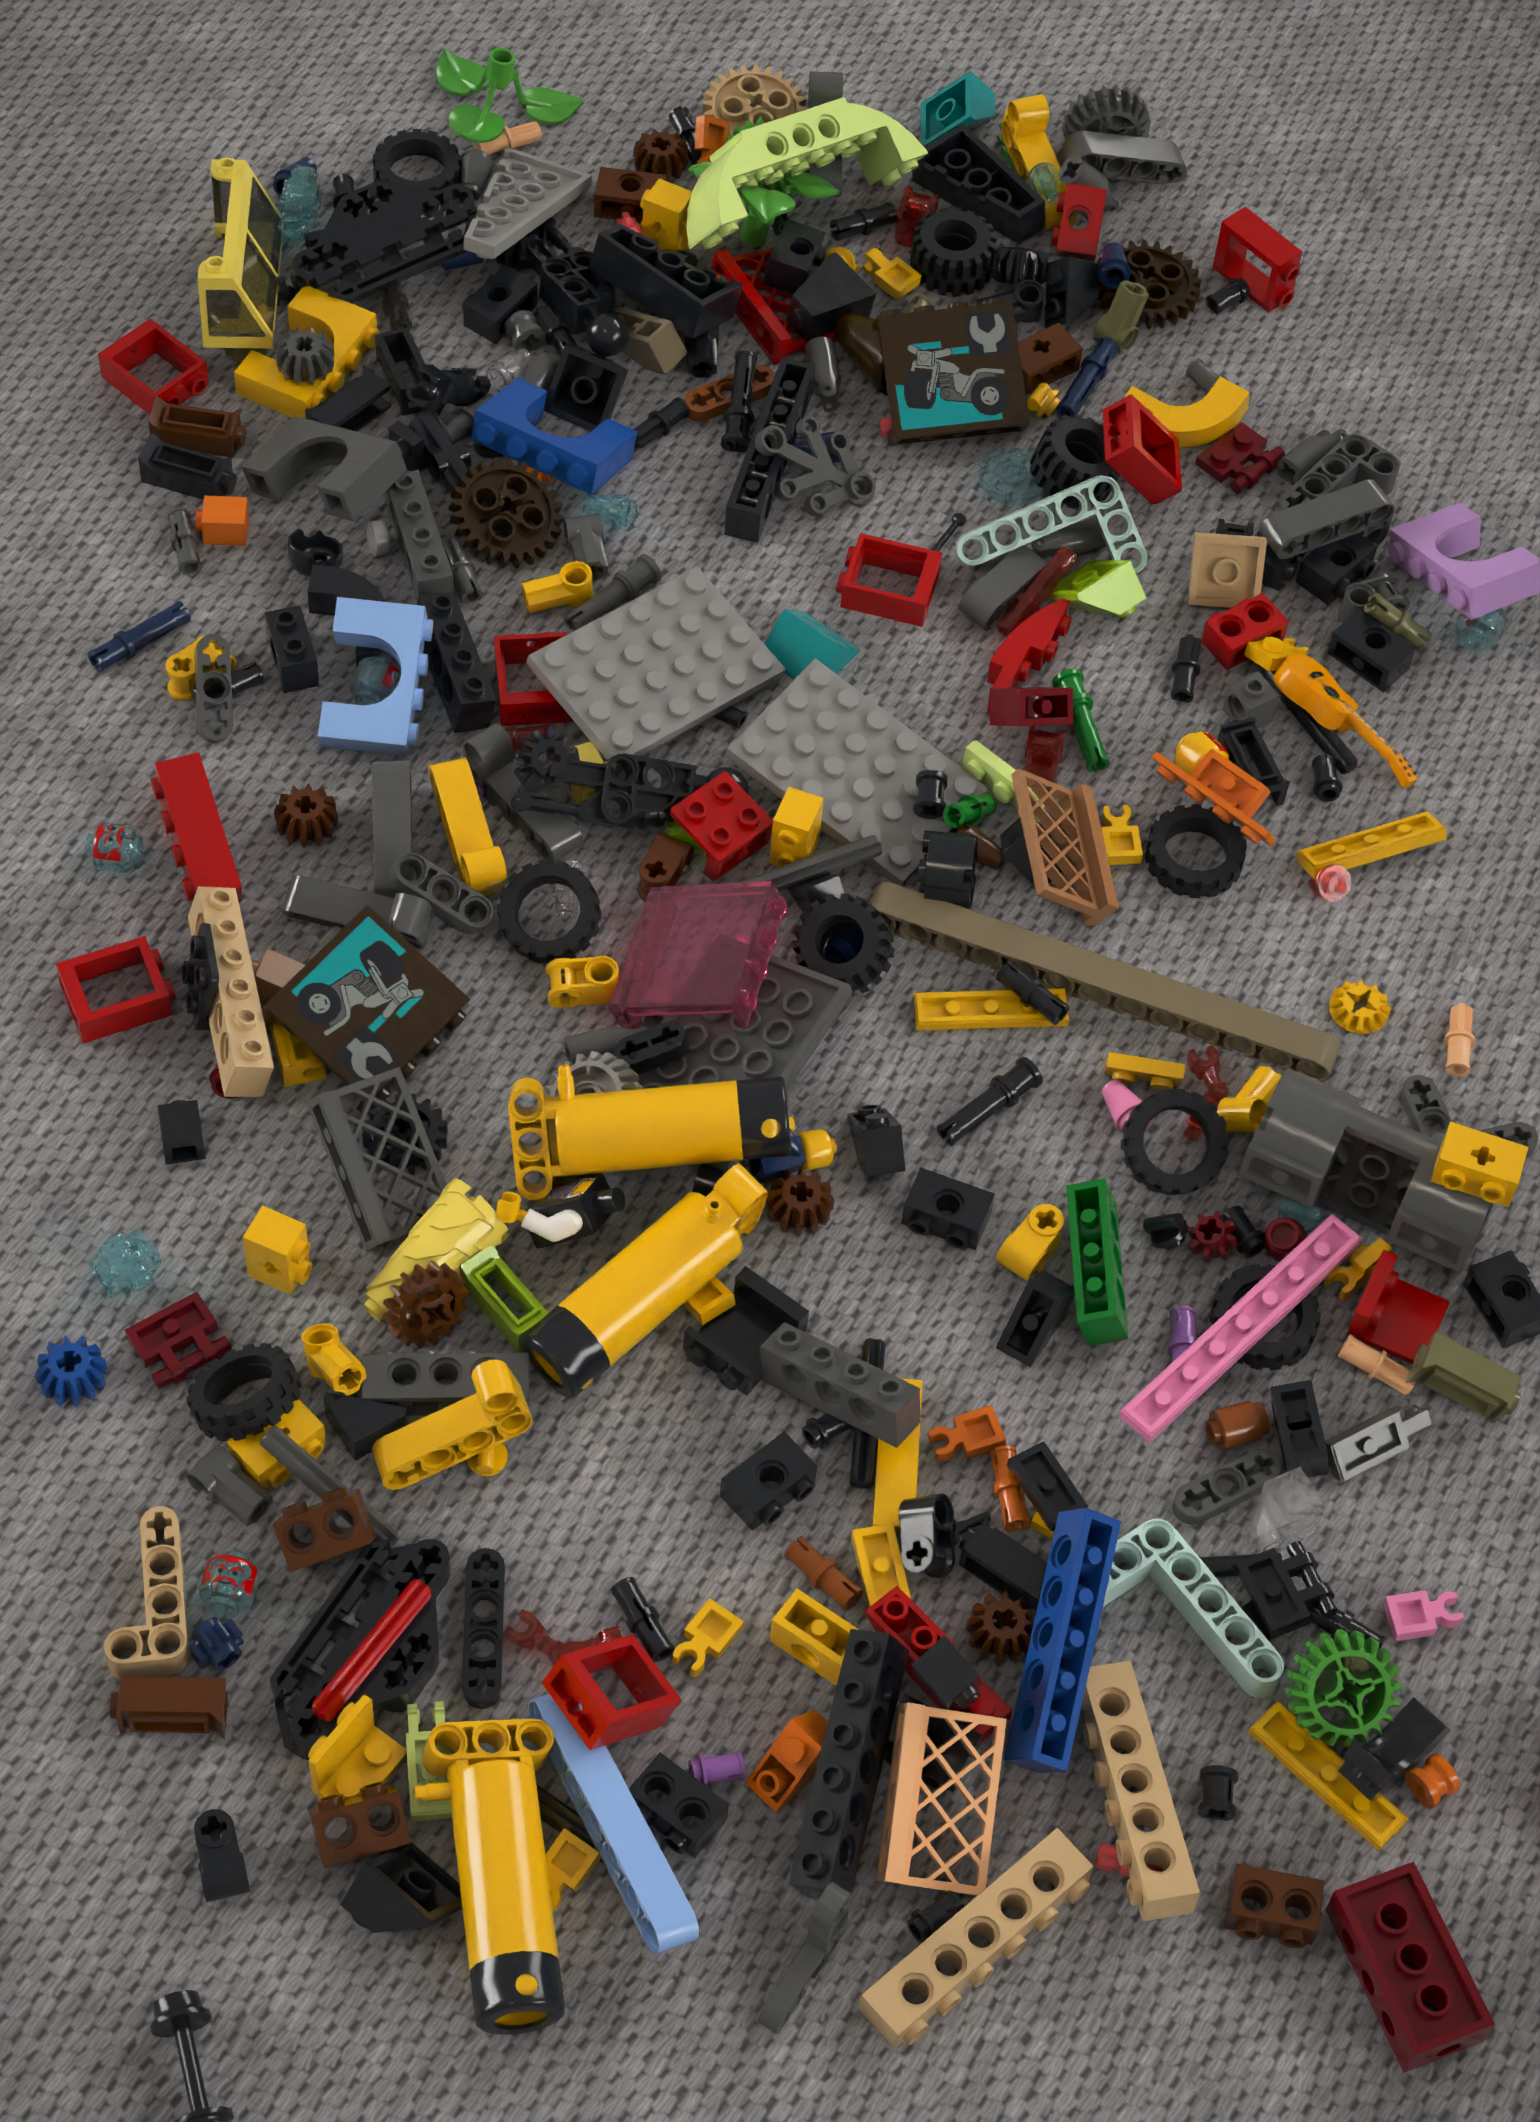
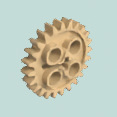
M755 64L752 71H748L744 65H741L740 73L729 68L728 77L718 74L717 83L711 81L709 91H705L702 114L728 121L729 134L733 135L736 126L738 125L743 128L747 119L755 125L757 119L761 116L764 123H767L773 117L776 120L806 110L808 107H806L807 98L801 96L802 88H793V78L783 81L782 71L774 76L771 74V67L768 66L764 72H760L758 65Z

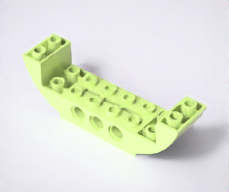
M845 97L740 131L709 156L711 164L700 175L692 190L687 210L688 246L692 249L703 245L704 249H709L723 242L722 237L730 235L739 229L737 224L748 216L737 190L740 192V188L743 186L758 187V183L765 181L766 185H770L784 178L786 173L790 172L792 176H796L810 169L809 165L816 163L817 168L833 162L836 156L841 155L842 159H846L855 155L869 187L879 183H883V186L886 187L901 180L902 174L916 169L919 166L917 161L928 154V152L916 137L896 120L870 107L847 103Z

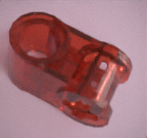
M906 187L901 204L897 210L894 238L899 245L912 247L915 226H918V221L922 217L927 218L928 213L932 211L937 212L940 195L933 194L929 196L913 192L912 187Z
M1029 726L1024 756L1026 758L1024 771L1055 783L1058 766L1061 763L1066 731L1060 730L1059 733L1036 730L1035 726Z

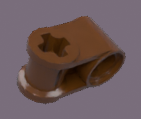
M661 832L656 834L649 851L639 866L641 880L637 891L641 900L649 904H660L670 897L680 877L685 874L682 871L685 865L689 866L695 850L694 845Z

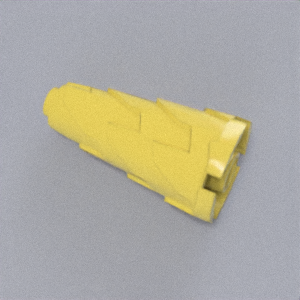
M454 1178L444 1187L439 1198L409 1231L408 1237L394 1252L383 1270L366 1287L368 1290L365 1294L367 1301L363 1304V1307L378 1322L382 1321V1315L389 1311L383 1304L384 1300L394 1296V1293L389 1288L391 1285L400 1286L403 1281L400 1274L403 1272L411 1276L414 1274V1265L419 1264L426 1270L428 1263L434 1261L439 1267L446 1263L460 1275V1264L478 1252L486 1250L491 1245H501L510 1236V1234L506 1233L508 1228L505 1223L498 1219L496 1211L480 1194L476 1198L473 1196L467 1198L465 1196L472 1187L462 1180Z

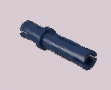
M1101 337L1092 353L1083 359L1079 374L1056 407L1058 416L1068 415L1072 418L1073 415H1077L1096 383L1105 377L1108 372L1107 366L1118 351V345L1113 339L1109 337L1103 339Z
M177 601L126 632L122 630L116 632L113 635V639L94 650L88 651L87 654L91 665L95 666L98 664L95 670L102 672L125 657L131 659L136 655L137 650L177 627L190 622L191 616L188 609L184 607L180 610L183 607V603Z

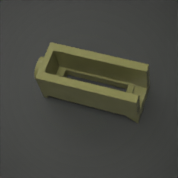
M1435 1331L1428 1346L1424 1344L1419 1346L1406 1383L1420 1380L1425 1386L1486 1418L1491 1416L1490 1422L1495 1423L1503 1415H1511L1516 1409L1521 1397L1517 1389L1522 1376Z

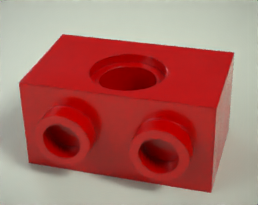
M1067 183L1066 193L1059 192L1056 212L1063 214L1061 226L1054 225L1051 245L1057 246L1056 255L1095 261L1107 189ZM1075 214H1081L1087 219L1088 224L1083 229H1074L1070 226L1068 220Z

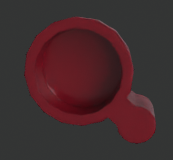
M1282 1217L1272 1221L1266 1227L1263 1240L1265 1241V1249L1268 1255L1274 1260L1281 1262L1308 1235L1304 1227L1297 1220Z

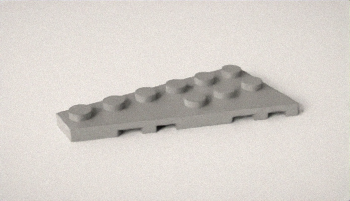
M505 147L503 159L499 160L497 172L493 173L483 195V203L479 204L477 216L475 219H472L464 236V250L476 253L478 257L483 259H495L590 189L592 175Z

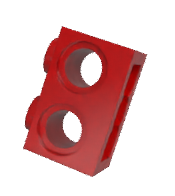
M1261 593L1251 599H1243L1235 607L1223 613L1213 614L1205 623L1201 642L1226 670H1229L1249 660L1244 655L1248 642L1263 640L1266 637H1274L1283 641L1289 621L1265 594Z

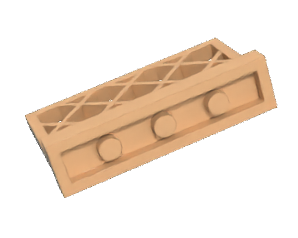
M909 1702L899 1704L876 1881L941 1891L950 1890L955 1893L978 1896L986 1889L1007 1719L927 1707L922 1704ZM929 1717L945 1719L955 1733L953 1737L939 1748H936L927 1735ZM955 1721L969 1724L961 1730ZM978 1724L994 1727L992 1746L979 1755L965 1734ZM960 1740L974 1760L955 1774L941 1753ZM925 1745L931 1752L926 1758H924ZM991 1755L990 1764L988 1767L984 1762V1759ZM933 1759H936L950 1779L931 1793L921 1779L922 1768ZM978 1765L988 1778L987 1789L973 1799L960 1781V1778ZM954 1784L968 1804L949 1818L935 1798ZM921 1790L926 1798L918 1803ZM985 1799L983 1812L978 1804ZM930 1802L944 1823L925 1837L915 1824L916 1815L920 1809ZM973 1809L982 1822L981 1834L968 1844L954 1823ZM948 1828L962 1846V1849L944 1863L930 1842ZM915 1834L920 1842L912 1848ZM980 1843L979 1853L977 1856L973 1851V1848ZM924 1847L938 1868L926 1878L909 1876L911 1857ZM965 1854L970 1857L977 1867L974 1886L959 1884L948 1869ZM943 1873L949 1882L934 1879Z

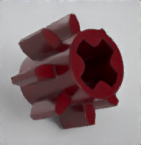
M1216 1211L1213 1216L1204 1217L1198 1214L1199 1221L1196 1227H1188L1189 1237L1194 1239L1189 1245L1192 1253L1197 1254L1202 1251L1206 1263H1209L1212 1258L1221 1257L1223 1260H1227L1226 1253L1229 1247L1238 1246L1236 1237L1231 1235L1236 1229L1234 1222L1229 1220L1223 1223L1219 1211Z

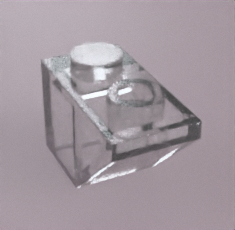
M1301 1467L1264 1482L1243 1548L1247 1555L1257 1551L1264 1552L1274 1547L1278 1549L1283 1544V1540L1294 1535L1299 1539L1305 1538L1319 1528V1523L1326 1507Z

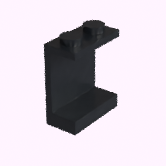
M744 1266L735 1276L733 1293L735 1306L704 1324L698 1332L689 1326L684 1331L683 1350L693 1364L698 1367H704L705 1365L715 1372L719 1381L730 1390L738 1389L747 1396L762 1380L760 1346L784 1322L805 1332L808 1325L809 1310L747 1266Z

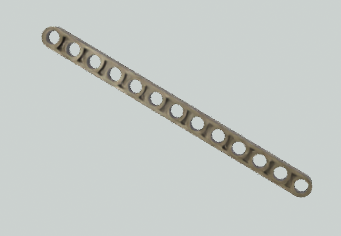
M880 883L870 901V904L883 917L893 935L907 940L910 937L920 940L919 944L945 952V950L954 952L956 957L979 965L981 962L991 965L990 968L999 971L1004 964H1007V961L1012 960L1034 979H1041L1046 984L1045 988H1065V993L1068 996L1086 1002L1090 999L1098 1002L1100 1007L1120 1014H1124V1012L1133 1014L1135 1019L1158 1027L1162 1024L1170 1027L1172 1032L1195 1040L1196 1037L1205 1039L1207 1044L1230 1052L1233 1049L1242 1052L1244 1057L1269 1065V1062L1280 1065L1279 1069L1285 1071L1287 1068L1325 1082L1330 1077L1340 1050L1338 1039L1327 1032L950 902L925 899L924 893L895 883Z

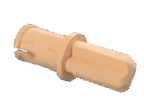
M535 121L512 128L504 126L502 134L497 139L486 143H476L478 150L485 151L490 155L504 151L505 147L514 149L515 147L540 141L542 132L538 122Z
M1459 1003L1458 1006L1451 1007L1449 1032L1444 1037V1042L1448 1045L1445 1071L1447 1074L1467 1076L1470 1073L1471 1047L1475 1044V1037L1472 1034L1473 1009L1466 1006L1465 1003Z
M1351 1334L1338 1352L1337 1357L1368 1373L1367 1378L1370 1380L1375 1377L1404 1395L1410 1393L1417 1382L1406 1383L1410 1373L1409 1369L1388 1358L1386 1351L1383 1350L1380 1353L1354 1338Z

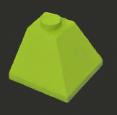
M1091 560L1038 593L1045 601L1054 603L1064 598L1070 601L1069 607L1101 615H1116L1117 618L1133 613L1136 610L1135 605L1146 599L1130 560Z

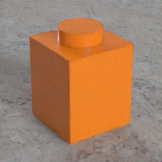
M204 495L203 510L196 511V531L202 532L203 544L246 546L249 527L247 497Z

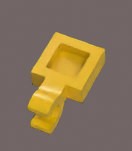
M874 247L864 254V257L869 261L862 266V269L874 277L873 282L896 301L920 285L921 274L898 256L890 261L880 250Z
M1381 1237L1369 1247L1366 1244L1361 1245L1349 1259L1352 1265L1350 1267L1338 1266L1325 1278L1323 1284L1327 1287L1333 1281L1343 1282L1345 1286L1341 1289L1338 1298L1341 1300L1348 1299L1356 1287L1360 1288L1370 1279L1383 1249L1390 1252L1392 1247Z

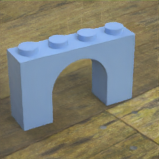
M337 597L332 631L336 644L383 650L397 660L401 667V676L395 690L387 698L375 704L354 705L322 701L318 730L320 745L327 748L409 756L411 745L417 746L419 724L414 723L415 710L421 711L423 706L424 689L419 688L420 675H427L428 654H423L425 641H431L433 619H428L425 606Z

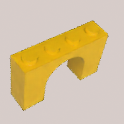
M311 286L302 287L287 306L289 328L296 331L299 327L301 331H308L313 327L316 334L325 332L328 341H332L335 355L333 372L327 373L325 381L315 379L313 386L308 381H303L300 385H297L294 379L285 381L282 372L278 371L275 359L253 350L250 351L234 371L237 395L291 418L297 416L306 419L305 410L307 408L312 411L314 407L330 397L333 392L335 393L341 389L349 371H355L359 367L364 352L368 348L372 349L375 347V335L379 334L376 313L347 301L329 297L328 293Z

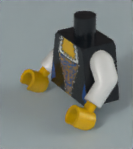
M602 1173L561 1176L553 1178L552 1189L546 1197L540 1200H533L525 1210L520 1209V1195L509 1191L503 1192L502 1198L497 1202L496 1214L498 1219L504 1223L522 1222L521 1227L529 1231L536 1248L539 1249L596 1233L612 1213L624 1209L625 1196L620 1188H610Z

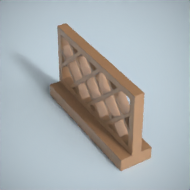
M1018 768L1011 775L1037 896L1080 912L1083 924L1096 926L1119 909L1093 790L1084 784H1080L1074 790H1070ZM1028 787L1031 788V790L1036 794L1039 800H1037L1033 796V794L1029 791ZM1053 797L1060 799V801L1056 802ZM1042 803H1043V804L1045 805V807L1049 810V812L1054 816V818L1056 819L1055 821L1051 818V816L1047 813V811L1042 807V805H1041ZM1034 815H1035V817L1040 821V823L1045 827V829H1046L1045 831L1042 829V827H1041V826L1037 823V821L1034 819ZM1048 833L1054 838V840L1058 843V845L1063 849L1062 851H1060V849L1055 845V843H1054V842L1051 840V838L1047 835ZM1040 845L1044 848V850H1045V851L1048 853V855L1052 858L1051 861H1050L1049 858L1044 854V852L1041 850ZM1055 863L1069 879L1068 882L1063 877V875L1058 871V869L1054 866ZM1047 876L1057 888L1049 886Z

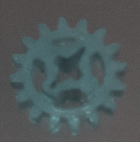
M296 165L295 170L292 169L291 179L284 181V188L279 197L278 209L281 212L280 220L284 223L283 233H285V238L304 241V233H308L309 226L316 224V217L321 208L322 197L319 194L320 186L315 183L317 178L315 168Z

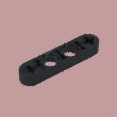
M489 1548L478 1549L473 1552L468 1558L466 1565L462 1691L466 1702L478 1709L489 1708L496 1704L500 1698L502 1687L505 1564L501 1554ZM487 1561L490 1562L493 1570L490 1571L489 1587H481V1571L478 1569L481 1568L482 1562ZM481 1600H489L497 1607L496 1612L486 1618L475 1615L472 1608L475 1603ZM481 1639L489 1640L495 1645V1651L488 1657H478L471 1651V1646L474 1642ZM478 1668L486 1669L487 1686L494 1687L488 1688L486 1695L483 1696L477 1695L476 1688H470L478 1684Z

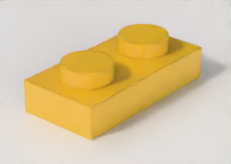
M1109 1052L1105 1062L1104 1074L1112 1075V1080L1118 1079L1123 1084H1134L1135 1079L1149 1081L1150 1087L1154 1089L1173 1090V1086H1181L1184 1080L1186 1064Z
M893 1523L852 1530L851 1539L867 1608L896 1586L911 1599Z

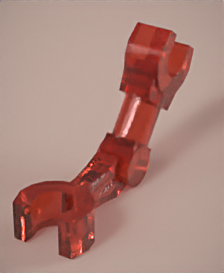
M1213 1045L1208 1046L1205 1053L1208 1060H1202L1198 1058L1195 1049L1189 1050L1187 1066L1199 1080L1204 1079L1208 1088L1205 1101H1211L1218 1108L1220 1101L1227 1097L1229 1093V1088L1225 1082L1221 1081L1218 1075L1220 1071L1218 1051ZM1190 1115L1187 1120L1189 1125L1183 1132V1135L1197 1142L1203 1134V1129Z
M524 1609L518 1615L519 1619L529 1626L528 1629L524 1632H516L508 1626L505 1630L506 1637L511 1643L531 1651L536 1648L547 1655L554 1664L561 1655L622 1637L620 1627L616 1626L600 1631L593 1639L570 1641L565 1644L559 1640L555 1641L546 1635L545 1628L535 1615Z

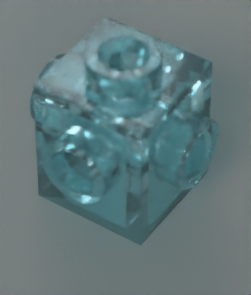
M138 1229L128 1235L122 1231L107 1239L89 1266L109 1297L112 1298L130 1288L133 1292H137L147 1287L154 1281L153 1274L162 1261L159 1258L156 1245L146 1238L141 1229Z

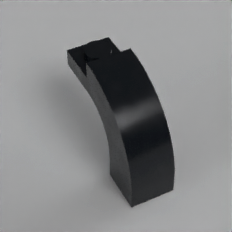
M313 564L308 587L309 613L335 616L337 597L386 602L380 591L364 577L343 568ZM357 646V674L371 676L373 664H380L382 650Z
M1415 1697L1393 1719L1394 1722H1390L1382 1730V1735H1376L1364 1745L1355 1742L1344 1754L1348 1760L1338 1771L1370 1801L1377 1800L1395 1787L1405 1777L1406 1772L1416 1767L1451 1731Z

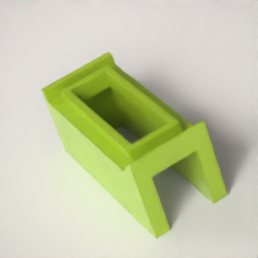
M491 1245L486 1250L478 1252L460 1264V1276L465 1280L463 1286L469 1291V1296L517 1352L521 1353L523 1351L520 1341L521 1337L550 1311L547 1312L500 1258L495 1246ZM491 1273L526 1315L518 1320L482 1277Z

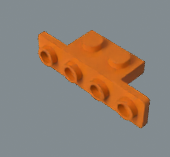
M1212 748L1191 775L1157 751L1153 754L1152 759L1159 766L1156 772L1166 781L1174 784L1177 780L1185 785L1184 792L1199 804L1206 800L1214 806L1212 812L1225 823L1230 824L1232 820L1243 827L1240 832L1253 843L1258 845L1262 840L1270 847L1275 843L1276 840L1270 832L1251 819L1270 795L1271 791L1268 787Z

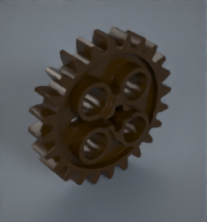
M1132 240L1129 241L1128 248L1123 247L1131 270L1128 281L1144 286L1149 294L1136 327L1142 322L1150 330L1152 323H1157L1161 329H1164L1167 320L1171 324L1177 325L1178 317L1187 319L1188 311L1194 312L1201 291V279L1198 278L1199 270L1192 269L1193 261H1182L1183 252L1172 254L1171 245L1163 250L1160 249L1158 241L1154 243L1153 247L1148 246L1146 240H1142L1141 246H1136ZM1099 281V296L1096 300H1101V309H1108L1112 304L1117 289H1109Z
M496 457L493 459L490 467L482 460L477 470L471 466L465 476H460L456 484L458 487H454L450 496L453 500L448 510L455 513L452 514L449 522L459 525L454 533L455 537L466 536L463 548H468L472 545L476 548L473 557L477 558L484 553L487 555V565H490L494 558L499 559L502 569H504L508 561H511L515 569H518L522 560L531 565L535 561L536 556L544 558L547 549L552 550L556 543L555 539H558L562 532V529L559 527L563 522L564 516L558 513L563 504L553 502L558 491H547L546 487L550 481L548 478L541 481L536 479L539 472L538 469L533 470L529 474L526 472V462H522L519 468H515L512 458H509L505 466H501L500 461ZM508 489L516 491L519 496L511 494ZM477 500L484 501L489 507L481 506ZM524 519L531 520L536 526L527 524ZM493 531H500L505 538L497 536Z

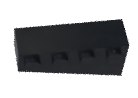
M964 124L924 147L928 154L918 160L919 166L912 170L913 182L954 207L961 208V211L967 212L970 210L975 212V216L984 217L986 224H991L995 231L1018 244L1045 228V200Z
M620 223L598 233L589 268L599 274L603 280L612 283L625 292L629 298L638 301L651 310L655 316L672 321L674 327L681 334L694 339L733 318L744 284L734 279L730 281V284L716 278L717 271L707 266L700 270L686 263L687 256L677 251H661L657 249L658 242Z

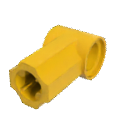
M579 561L565 564L558 574L520 583L524 603L529 613L565 604L578 608L593 597L591 568L584 562Z
M1260 1066L1236 1097L1223 1098L1218 1105L1217 1113L1225 1119L1227 1125L1224 1127L1225 1131L1255 1133L1256 1129L1259 1128L1268 1108L1267 1104L1282 1075L1274 1072L1271 1067Z
M324 1323L313 1325L302 1333L301 1338L310 1375L315 1378H323L335 1392H342L346 1396L359 1391L362 1382L367 1378L365 1367L340 1341L337 1327Z

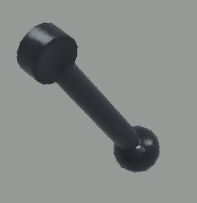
M956 513L952 516V524L931 550L940 551L958 526L965 524V515Z

